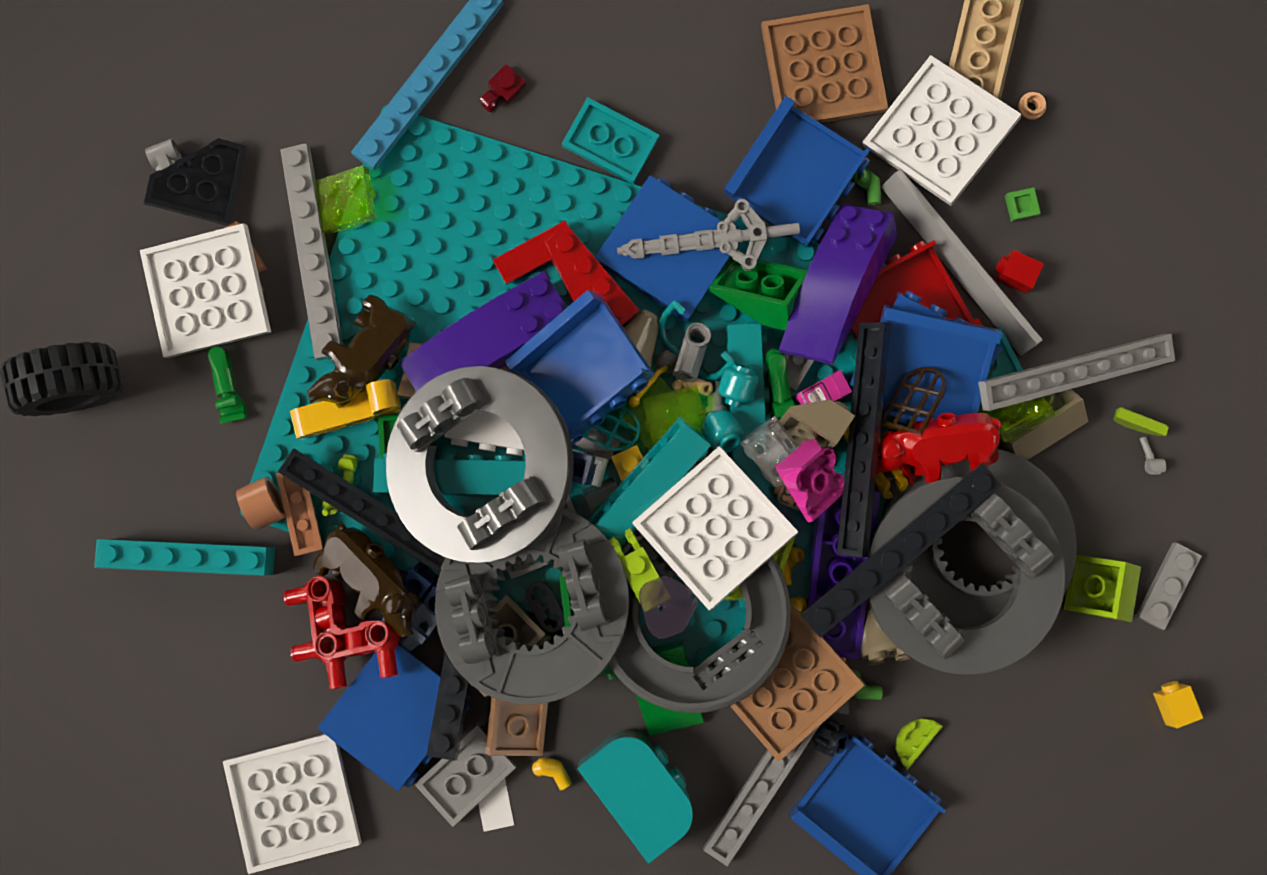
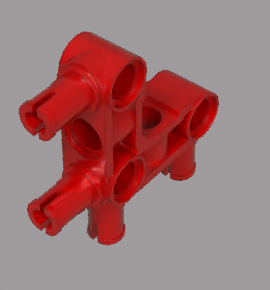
M316 576L308 581L305 586L284 591L283 598L287 606L308 602L313 640L312 642L292 646L290 650L291 658L294 662L313 658L321 660L327 667L329 690L348 687L344 665L346 658L373 652L377 653L380 678L399 676L395 650H397L401 637L386 621L361 622L359 626L349 628L346 625L344 610L346 599L340 580L332 577ZM326 585L327 591L324 595V586ZM383 628L386 631L384 639H382L381 632ZM334 640V643H335V644H334V649H333V651H332V649H331V643H332V641Z

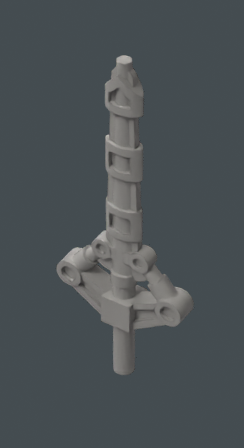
M739 199L727 215L728 217L718 223L717 230L696 231L692 234L677 236V234L659 236L660 239L643 242L642 238L632 239L628 244L617 248L618 255L639 259L644 258L645 254L661 253L663 256L679 254V251H703L719 248L722 254H728L733 257V260L740 263L745 271H751L756 266L757 259L767 238L800 234L799 223L765 227V223L749 206V202L745 199ZM740 217L747 229L736 230L733 222H736ZM749 240L746 255L739 250L736 251L738 243Z

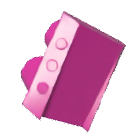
M815 439L801 442V446L782 462L775 464L779 476L807 522H813L841 497L844 486L843 475L835 472L833 469L836 463L834 450L820 447Z

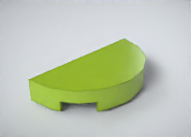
M1122 407L1116 409L1113 418L1115 422L1124 427L1151 435L1166 436L1169 428L1163 423Z
M919 718L908 722L901 728L896 738L895 750L898 760L907 770L943 727L942 725L931 719Z

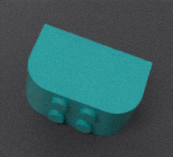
M622 730L608 737L581 758L577 769L649 864L680 840L689 830L693 817L690 796L685 788L687 786L685 783L686 779L677 767L670 768L667 764L669 763V757L659 744L654 747L651 741L642 733L634 730Z

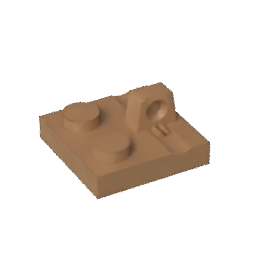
M491 697L486 754L489 756H543L548 703L515 704Z

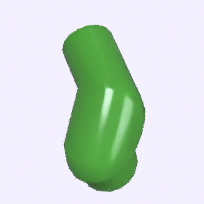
M866 168L862 174L856 172L853 179L860 187L867 191L868 205H880L881 184L879 177Z
M852 669V670L857 674V676L860 678V676H861L860 672L857 671V670ZM865 684L853 696L858 699L881 700L882 686Z

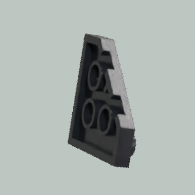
M218 138L198 151H194L175 161L172 165L156 171L149 177L143 204L228 226L230 224L246 146Z

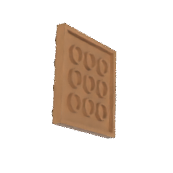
M869 4L763 21L761 23L776 109L784 97L787 96L795 101L794 107L819 123L884 113L888 110Z
M791 601V622L788 641L778 665L769 678L755 692L730 706L778 762L865 685L823 637L820 638Z

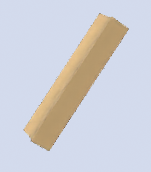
M965 0L949 67L1001 100L1024 0Z

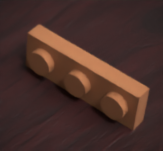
M277 473L276 477L294 555L300 556L324 550L312 494L282 474Z

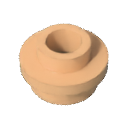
M1026 93L1019 101V112L1024 118L1029 120L1040 118L1046 111L1045 98L1040 93ZM1028 103L1034 104L1036 109L1034 111L1030 110L1027 106Z

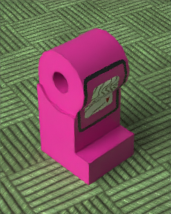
M838 370L829 377L796 394L794 399L797 405L824 400L835 402L846 397L852 391L841 370Z

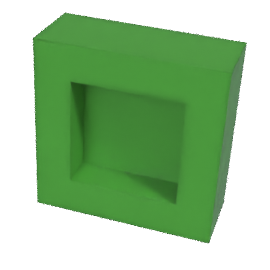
M1035 188L1010 192L1005 195L1011 222L1037 217L1041 214Z

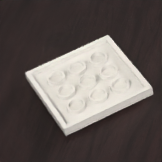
M930 55L862 143L865 148H869L871 152L897 170L901 169L906 176L952 206L1021 119V113Z
M239 224L140 250L163 358H171L271 333L248 225Z
M720 446L632 522L709 611L714 609L798 534L793 525Z
M325 734L223 761L248 874L358 846L362 843L339 745Z

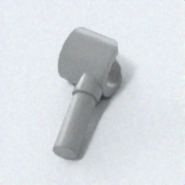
M1147 437L1140 438L1146 455L1145 471L1151 475L1165 472V460L1155 459Z

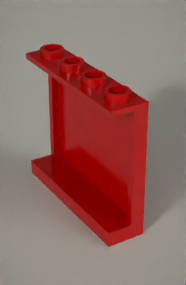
M935 240L928 244L921 241L909 248L911 253L903 257L897 254L885 261L887 266L881 268L851 328L857 343L859 324L880 323L884 305L893 306L898 292L905 295L909 291L922 298L920 302L922 305L930 308L934 304L947 311L945 317L956 320L959 317L968 323L983 326L979 318L976 320L972 318L933 249L936 244Z

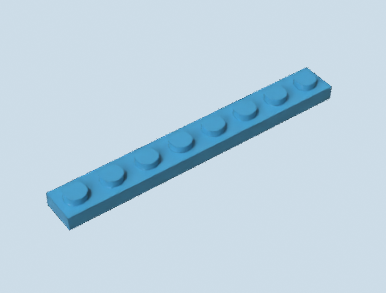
M469 0L351 151L355 158L374 171L378 168L504 5L503 0Z

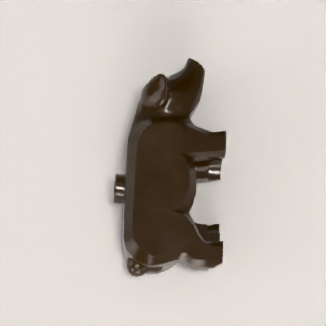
M369 295L362 303V308L368 311L363 310L354 322V325L363 329L356 334L350 345H341L329 341L322 349V354L331 359L335 368L333 372L327 373L318 379L307 391L310 404L316 401L335 403L338 408L349 405L355 396L366 390L365 385L378 381L386 370L392 371L396 367L400 359L398 357L409 342L411 330L415 326L414 322L408 319L403 312L389 308L381 298Z
M340 524L336 531L328 535L324 550L317 555L313 569L320 576L327 575L331 569L332 574L337 579L344 581L353 591L360 594L354 613L363 621L368 619L369 614L373 610L379 609L382 611L387 624L400 637L414 634L411 627L414 608L422 604L421 600L414 592L406 589L398 569L385 556L384 550L379 544L373 543L361 530L355 527L347 528L344 524Z

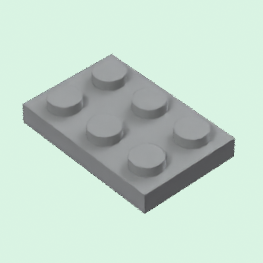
M479 724L461 740L457 760L441 759L415 784L452 827L517 767L508 756H489L486 754L487 733Z

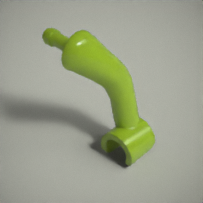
M345 454L338 462V469L344 471L343 479L353 485L358 459L355 456ZM325 501L323 502L322 514L324 516L333 515L338 511V509Z

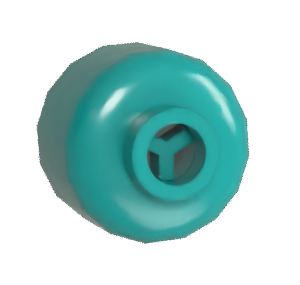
M733 363L732 367H727L723 370L718 392L726 398V404L741 407L742 403L753 401L759 382L758 376L754 373V368Z
M720 410L709 413L701 426L702 435L709 441L712 450L720 446L725 453L735 450L741 443L743 436L742 427L730 411Z

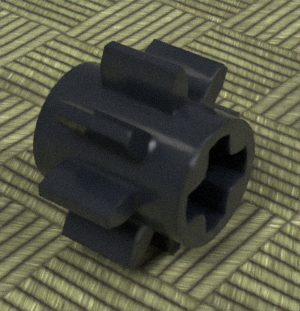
M830 719L827 720L826 724L822 723L813 735V741L818 743L815 749L831 757H834L835 753H842L847 747L849 740L848 735L844 733L846 726Z

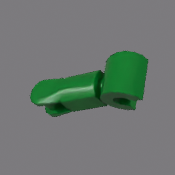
M215 346L209 350L208 357L211 369L213 370L212 375L216 394L222 397L216 399V410H220V424L247 418L245 403L237 394L230 355L226 350Z
M771 349L766 354V363L769 372L771 394L774 400L769 403V414L771 423L775 426L789 407L794 406L790 392L785 357L778 349Z

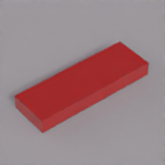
M566 221L493 259L506 285L552 261L545 248V241L567 224Z

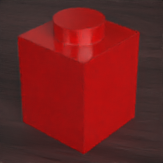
M1012 250L1008 255H1002L995 268L999 272L995 280L1025 294L1033 289L1044 264L1016 250Z

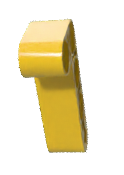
M384 379L365 385L366 390L359 393L349 405L338 408L335 403L321 401L291 410L290 414L297 439L313 437L374 420L378 416H387L400 412L402 406L397 395L398 391L395 382L390 379Z

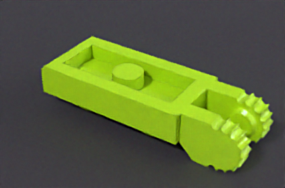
M629 528L625 530V536L628 542L632 544L634 552L624 556L621 550L622 547L615 537L609 539V542L622 562L630 586L644 612L647 613L667 602L671 597L644 548L640 547L632 530Z

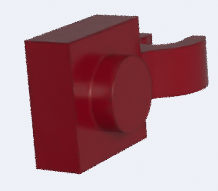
M505 64L488 81V87L491 90L487 91L480 98V101L483 102L481 106L488 112H491L501 100L509 104L526 86V81Z

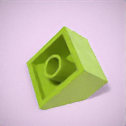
M1076 555L1073 575L1067 588L1064 610L1132 622L1141 567L1127 562Z

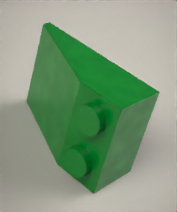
M731 256L709 286V290L760 324L785 331L808 270L757 259L755 268L751 271H745L741 264L733 260Z
M683 640L652 647L655 653L664 660L679 666L690 667ZM636 695L649 736L704 723L702 713L668 710Z

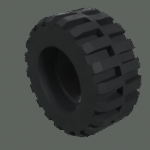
M73 342L33 349L29 352L17 354L16 357L9 358L3 363L0 371L8 408L14 414L20 416H49L96 407L118 398L123 390L116 352L108 344L100 342Z

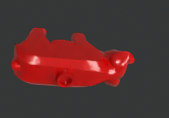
M942 413L938 418L930 420L922 436L904 431L883 432L880 434L876 473L896 470L904 464H909L915 467V475H925V482L931 483L941 480L942 465H953L968 459L971 467L970 471L980 463H984L988 468L989 465L995 464L999 459L997 447L1000 442L999 430L1002 424L998 419H993L985 413L957 416L953 413ZM924 420L915 422L912 428L919 430Z

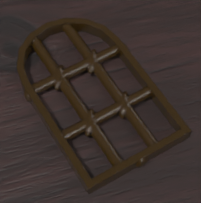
M921 367L907 373L899 383L898 388L882 415L881 425L922 436L924 429L927 428L946 391V381L942 373L932 367ZM925 373L935 374L929 387L923 388L918 386ZM919 374L915 383H912V385L907 384L910 378ZM939 377L942 380L940 392L932 390ZM903 388L911 389L904 403H895ZM920 391L925 393L916 408L907 406L914 392ZM929 396H937L930 411L922 410ZM893 407L899 408L900 410L893 423L885 421ZM906 410L914 412L907 427L898 425L902 414ZM920 414L925 415L926 418L919 430L913 429L912 426Z

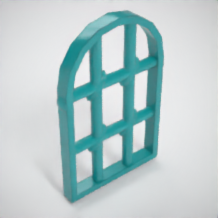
M622 406L619 408L622 411L618 418L610 414L604 416L615 423L611 432L600 426L593 428L606 434L608 439L605 444L588 436L591 428L583 434V438L601 446L603 449L614 452L625 451L633 447L638 441L640 423L633 412ZM626 412L634 418L637 427L624 422L625 419L623 417ZM619 425L637 432L632 442L618 436L616 431ZM613 438L627 445L623 448L609 447Z

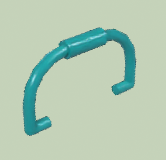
M673 300L659 320V334L667 350L678 358L680 349L676 345L673 346L669 341L665 330L666 321L675 309L681 315L687 310L677 300ZM724 351L720 356L727 363L718 372L713 374L699 371L697 378L705 381L718 380L721 378L723 370L727 367H732L735 360Z

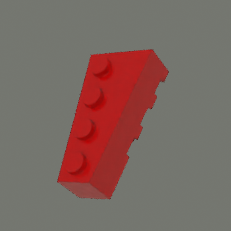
M567 224L545 241V248L572 303L587 290L601 294L622 327L638 314V308Z

